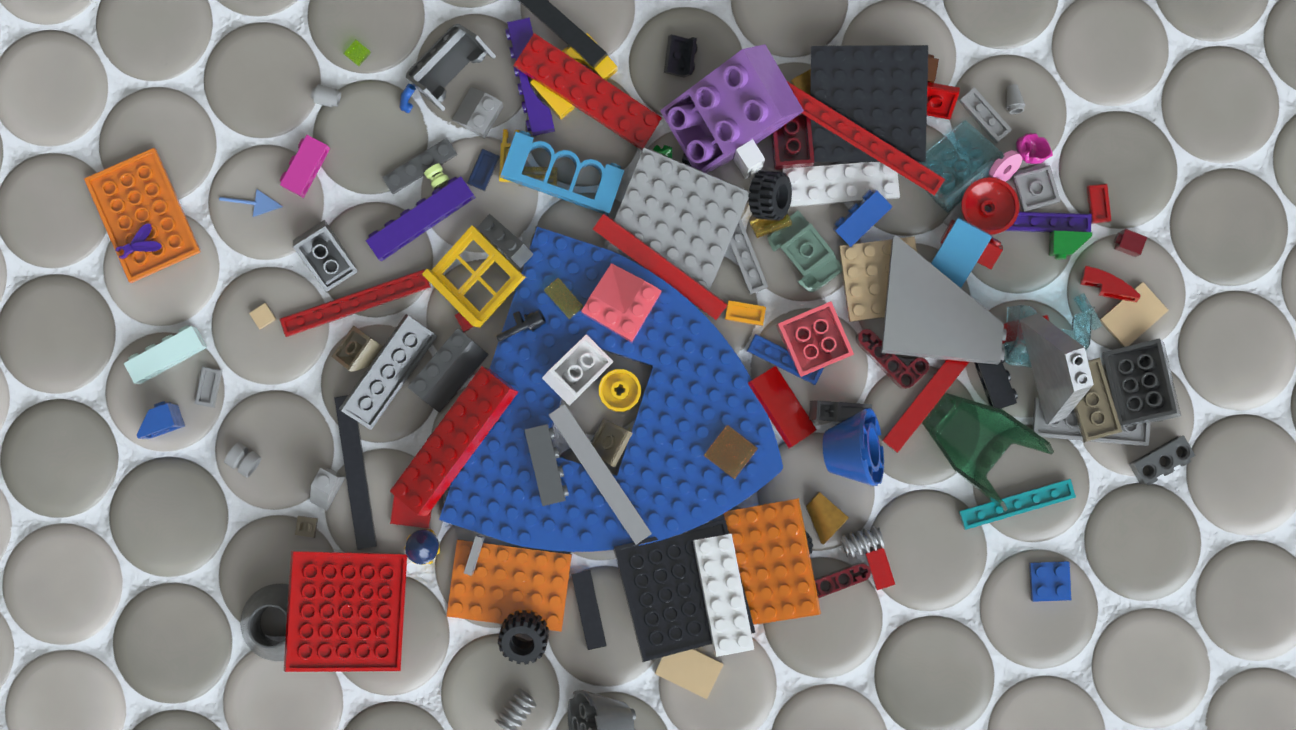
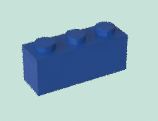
M876 189L868 190L862 196L863 200L859 204L855 203L849 208L847 216L840 217L834 223L835 227L833 230L850 247L893 207Z

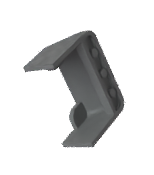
M455 24L408 70L406 78L430 102L444 111L446 108L441 102L446 98L447 91L444 88L469 62L480 63L484 60L485 55L493 59L496 55L478 35L460 24Z

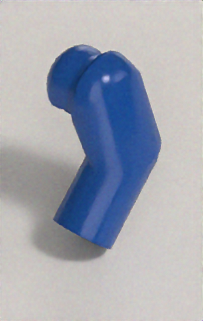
M410 83L405 87L400 96L399 108L406 113H410L413 107L408 101L416 90V87Z

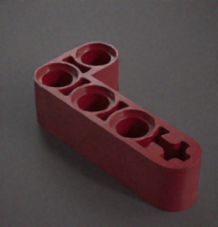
M869 329L862 330L856 336V342L861 349L901 389L912 387L929 370V362L925 358L914 359L906 366L895 354L883 353L882 357H877L874 350L876 347L882 349V340ZM862 335H869L868 341L863 342ZM874 342L877 343V344H875L874 346H872L870 349L868 348L872 343H874ZM889 361L896 363L897 368L895 371L888 369ZM916 362L923 364L924 369L922 372H918L915 369ZM903 375H907L910 378L908 385H904L901 382Z
M856 563L814 579L818 598L866 581L871 575V569L864 563ZM859 567L866 570L863 572L864 576L857 574L852 577L849 572L851 570L852 573L859 572ZM843 573L847 574V582L840 584L838 581L839 576ZM824 580L830 583V587L826 591L820 588V584Z

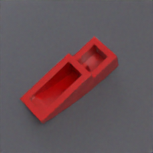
M1085 266L1083 269L1080 285L1099 288L1098 296L1136 303L1140 299L1141 295L1132 286L1111 273Z

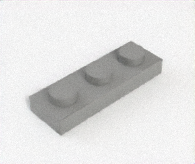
M975 87L959 100L995 143H998L1012 130Z

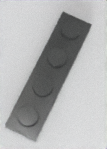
M445 138L382 178L391 193L395 194L423 177L424 172L431 166L438 163L442 165L457 156V153L449 140Z

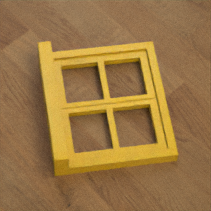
M473 225L470 226L432 270L426 269L422 273L472 326L478 328L486 322L526 278ZM473 240L489 255L476 271L460 256ZM456 259L472 273L459 290L443 274ZM494 261L510 276V279L498 292L481 277ZM477 280L494 295L481 311L464 296Z

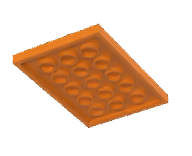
M155 148L84 178L114 249L131 244L139 229L148 223L151 224L152 229L145 241H156L162 245L161 249L153 252L134 251L125 259L119 258V256L124 254L123 249L119 252L116 251L129 283L140 280L201 252Z
M799 498L725 512L724 518L729 534H732L738 569L753 624L820 615L821 611Z
M457 539L446 617L502 624L509 614L514 615L515 611L522 613V610H527V613L532 611L535 612V616L540 615L542 617L541 621H546V627L549 630L562 632L572 554L483 543L474 573L470 576L464 574V570L474 541Z

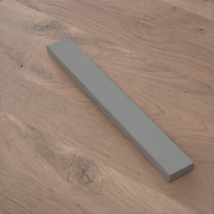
M564 404L549 414L634 543L638 544L651 535V531L567 406Z

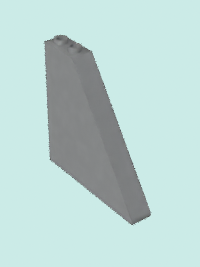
M893 236L881 353L996 365L1001 360H1004L1005 348H1002V341L1006 340L1007 330L1003 329L1004 323L898 236Z
M1038 313L1020 319L1045 422L1047 425L1066 419L1094 385L1085 347Z

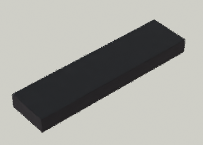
M591 570L573 573L571 575L587 649L592 650L605 647L607 644Z

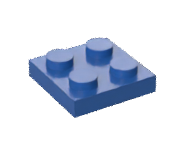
M1069 561L1029 563L1032 602L1072 600Z

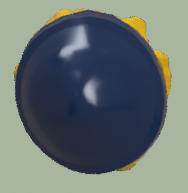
M421 529L407 537L404 549L408 559L412 563L419 565L433 563V559L440 553L439 541L432 529Z

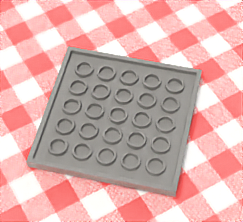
M644 147L614 221L710 291L751 192ZM606 240L603 248L618 253L626 257L627 259L637 263L623 251H621L608 240Z

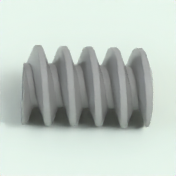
M871 526V532L865 528L863 534L860 531H856V537L853 533H849V539L845 535L841 537L847 558L849 553L855 558V551L863 555V549L870 553L871 546L877 551L878 544L885 548L879 527L877 530L875 526Z
M518 689L521 693L520 696L513 695L516 702L509 700L512 707H504L507 714H499L502 720L495 719V722L505 730H517L516 726L520 727L522 725L521 720L525 721L527 719L525 713L531 714L530 707H536L533 698L521 689Z

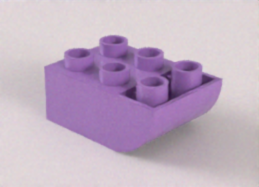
M764 44L740 50L660 111L692 167L708 173L733 160L736 149L752 139L755 144L759 143L804 110L767 46Z

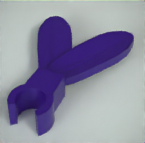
M151 224L143 225L134 236L131 244L123 247L119 246L115 249L117 252L122 249L124 250V254L119 256L120 259H125L134 251L153 252L161 249L162 245L160 243L145 241L151 232Z

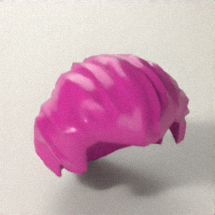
M1027 133L1017 139L1016 150L1028 164H1040L1053 156L1048 141L1044 137H1038L1037 133Z

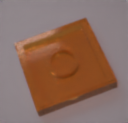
M726 425L703 456L735 479L758 448L729 425Z

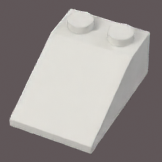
M586 334L542 379L570 406L614 361Z

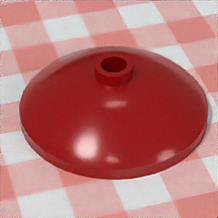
M993 177L982 178L972 183L966 189L961 201V211L965 221L991 235L1006 231L1014 224L1019 213V199L1015 190L1007 182ZM989 206L990 212L985 211L984 207Z

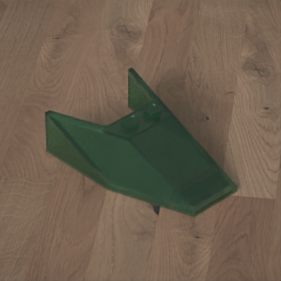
M948 393L942 396L922 422L953 469L1005 512L1008 508L987 479V474L1002 455L1013 444L1051 455L1054 453L1050 442L1006 411Z

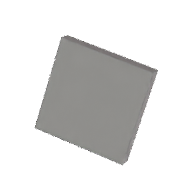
M1050 165L1012 176L1023 212L1061 202Z

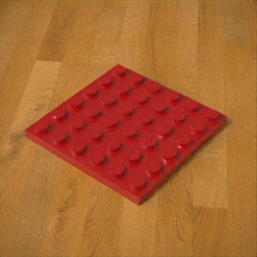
M291 551L283 671H401L407 555Z

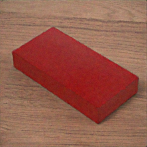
M1107 184L1087 186L1089 211L1092 214L1091 224L1111 222Z
M884 548L870 551V553L866 552L865 556L871 569L876 590L896 585Z

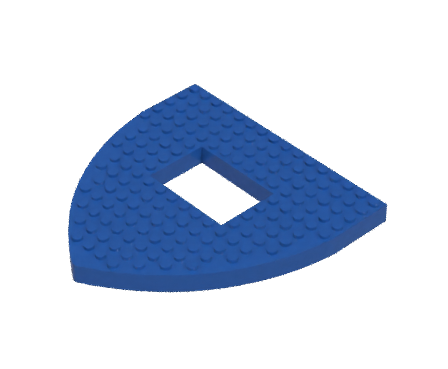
M537 227L529 249L534 255L524 264L522 274L526 278L516 288L502 332L517 325L513 314L520 311L525 321L524 314H529L539 309L543 313L546 323L534 332L527 328L498 342L490 369L516 389L518 393L451 483L439 520L510 544L543 550L568 552L614 550L613 547L634 542L580 463L562 457L557 458L558 466L562 465L564 477H561L562 484L567 485L569 496H566V501L542 506L526 439L525 429L548 424L549 428L554 426V422L549 414L560 408L562 398L542 377L586 334L603 351L653 367L632 429L633 434L628 441L618 475H613L652 534L645 539L656 537L658 539L656 541L664 540L715 519L746 500L782 471L783 464L768 414L748 385V382L752 381L749 373L727 340L695 305L667 282L618 253ZM611 263L662 290L633 342L626 340L581 312ZM656 541L644 543V544H641V545L653 543V542H656Z

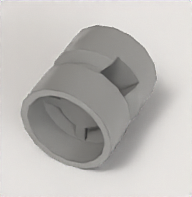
M238 442L229 451L224 463L233 469L237 467L238 472L248 478L256 470L262 458L253 451L248 452V448Z

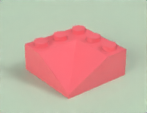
M611 263L581 312L626 340L633 342L662 290Z
M831 301L776 325L800 377L854 355Z

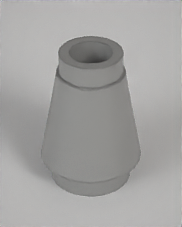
M1018 85L1007 86L1006 109L1009 110V114L1023 112L1025 103Z

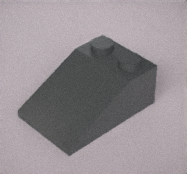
M325 220L293 240V248L326 292L358 272L337 236Z

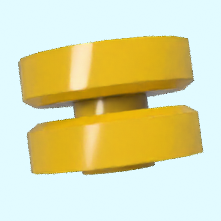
M615 369L608 372L602 378L599 385V396L602 403L608 409L615 412H626L638 403L641 396V385L638 378L632 372L624 369ZM620 387L624 389V393H621V395L616 392Z

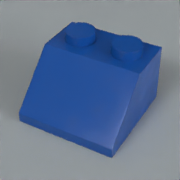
M165 401L154 404L155 408L148 410L137 433V438L151 439L185 427L179 406L171 404V402L166 403Z

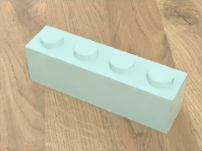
M189 325L179 329L180 333L174 336L168 335L162 339L160 344H152L145 348V352L141 354L136 353L128 357L129 361L125 362L124 365L134 384H142L206 349L207 346L198 329Z

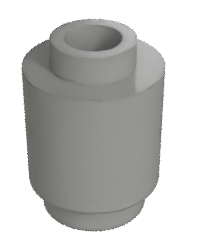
M318 84L316 88H313L311 98L314 99L316 104L338 107L341 92L335 88Z

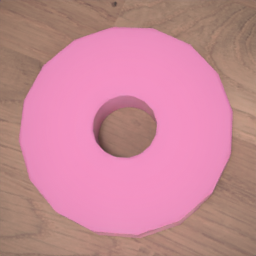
M1014 150L1005 152L1003 154L1005 157L1002 159L998 158L993 163L989 171V177L998 178L1006 182L1016 173L1021 165L1022 157Z

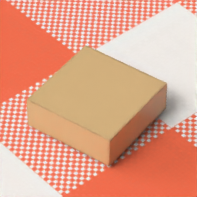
M267 303L262 304L249 313L260 330L276 320Z

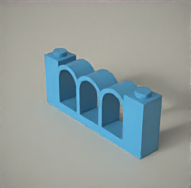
M525 131L515 132L500 178L602 214H610L624 173L620 165L610 163V165L606 164L604 168L600 162L593 159L584 160L580 163L577 155L571 151L562 150L555 154L554 149L548 143L543 141L533 142L534 138L531 137L530 133ZM536 148H542L550 155V164L544 181L522 174L529 153ZM561 157L571 159L576 167L569 191L547 183L553 164ZM586 166L595 167L601 176L594 199L573 192L578 174Z

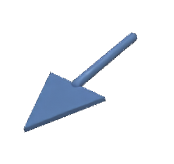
M256 190L255 201L219 197L220 201L254 205L253 217L283 207L259 190Z

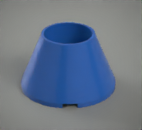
M871 408L858 412L824 432L822 444L823 457L826 468L830 473L870 486H878V484H881L884 474V448L879 444L878 435H882L877 416Z

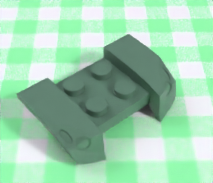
M799 210L778 225L767 236L773 252L781 248L801 273L803 278L798 283L809 292H815L842 272L841 263L834 255L832 249Z

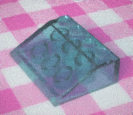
M964 120L926 151V162H919L945 178L935 196L928 191L927 193L948 213L962 201L966 189L972 183L989 177V171L993 163L998 158L1002 159L1004 155L1003 152Z

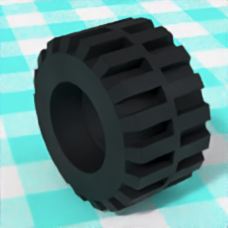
M759 171L756 173L751 181L749 188L751 193L748 196L752 215L757 219L782 220L788 213L792 199L789 177L783 172Z
M522 610V613L515 611L514 615L509 614L507 619H504L499 633L498 644L500 652L503 651L502 655L505 658L509 657V661H517L516 664L524 662L526 665L529 664V661L532 663L536 662L537 658L540 659L543 653H545L549 628L546 627L547 623L545 620L541 621L542 617L540 615L535 616V612L527 613V610ZM518 633H524L529 635L533 640L521 641L517 639L514 635Z

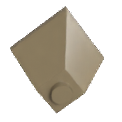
M353 325L331 357L350 372L369 367L383 346Z

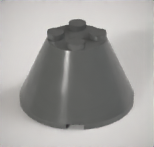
M585 690L574 691V697L569 699V730H635V710L633 708L630 709L625 702Z

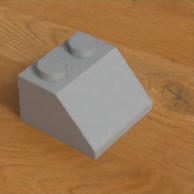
M471 87L452 121L485 139L504 106L502 101Z

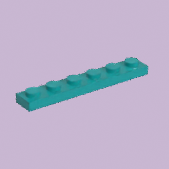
M1067 479L959 511L964 530L1073 499L1076 498L1071 479Z

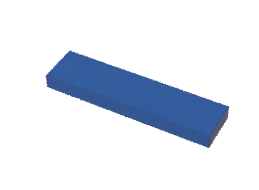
M757 334L754 335L747 349V352L813 385H816L824 369L821 368L800 377L787 349Z

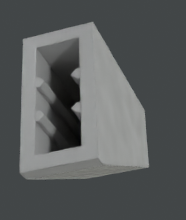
M320 468L311 484L310 502L328 511L346 477L330 468Z

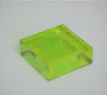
M355 39L343 54L359 67L371 52Z

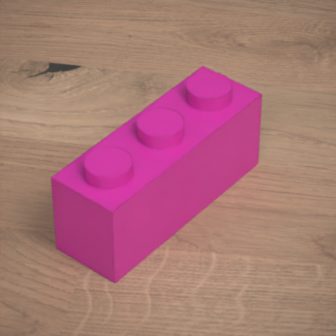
M306 135L305 139L302 138L300 140L297 154L291 157L289 161L290 167L280 178V186L302 198L307 194L330 151L326 144L309 135Z

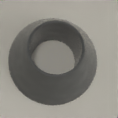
M272 584L259 589L248 599L241 614V632L247 646L258 656L270 661H284L285 639L281 642L269 639L262 631L261 617L268 607H276L287 616L289 584Z

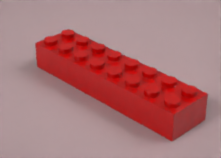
M481 366L391 488L390 492L417 515L427 516L515 398L518 391L491 369Z

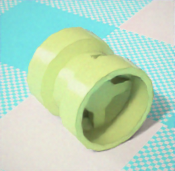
M440 163L431 166L424 172L426 178L430 179L434 190L444 186L450 180L442 172L443 168Z

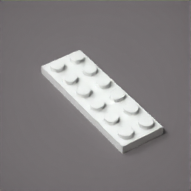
M881 162L798 167L782 170L783 173L787 174L791 182L792 199L790 207L860 202L863 200L862 196L868 190L872 191L874 189L878 190L885 199L900 198L898 173Z
M732 534L694 540L693 545L715 657L754 650Z

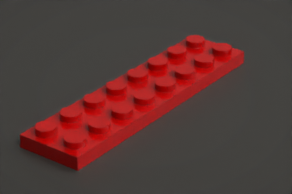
M535 33L513 65L640 150H643L662 119L661 116Z

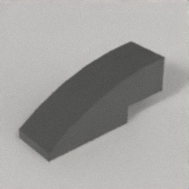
M810 401L809 420L842 422L864 409H872V404Z

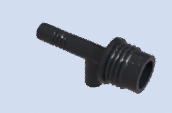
M538 309L535 312L532 311L529 314H524V321L520 311L515 312L513 316L517 325L496 335V337L501 342L527 328L534 332L546 323L545 317Z

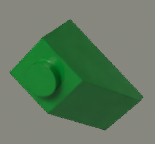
M1053 231L1049 233V256H1055V259L1058 260L1066 259L1092 237V232Z

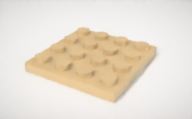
M915 236L900 238L917 252ZM892 239L858 243L852 247L849 245L839 246L849 322L885 317Z

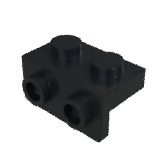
M672 34L668 36L664 73L683 78L692 75L695 70L694 58L698 48L696 44L697 38L691 37L688 39Z

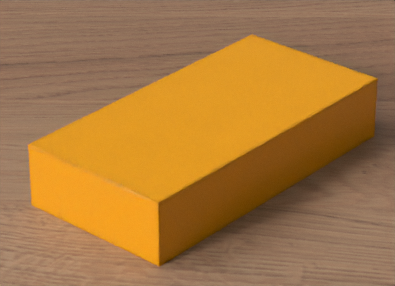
M728 300L725 320L763 326L766 307Z

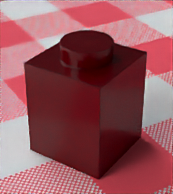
M1124 229L1115 236L1114 243L1116 245L1114 249L1137 257L1141 255L1147 237Z

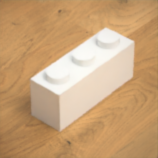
M752 139L736 149L733 161L745 179L748 177L753 179L755 174L762 170L765 158Z

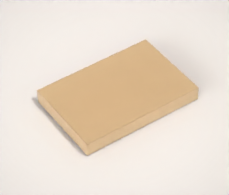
M1141 282L1135 288L1141 295L1137 303L1121 300L1099 319L1123 347L1132 344L1169 311L1144 282Z
M692 649L662 657L655 674L707 699L724 664Z

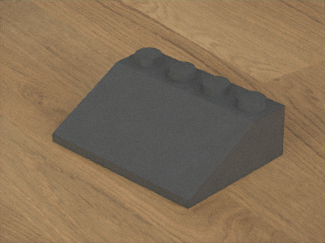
M1160 338L1103 352L1120 426L1163 421L1181 416L1165 343Z

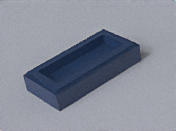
M482 149L467 184L486 191L500 156Z

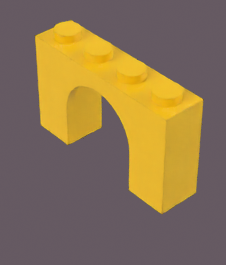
M566 47L562 50V52L577 62L588 66L594 73L606 81L618 71L617 65L608 55L594 69L571 47ZM531 78V87L560 120L575 108V106Z

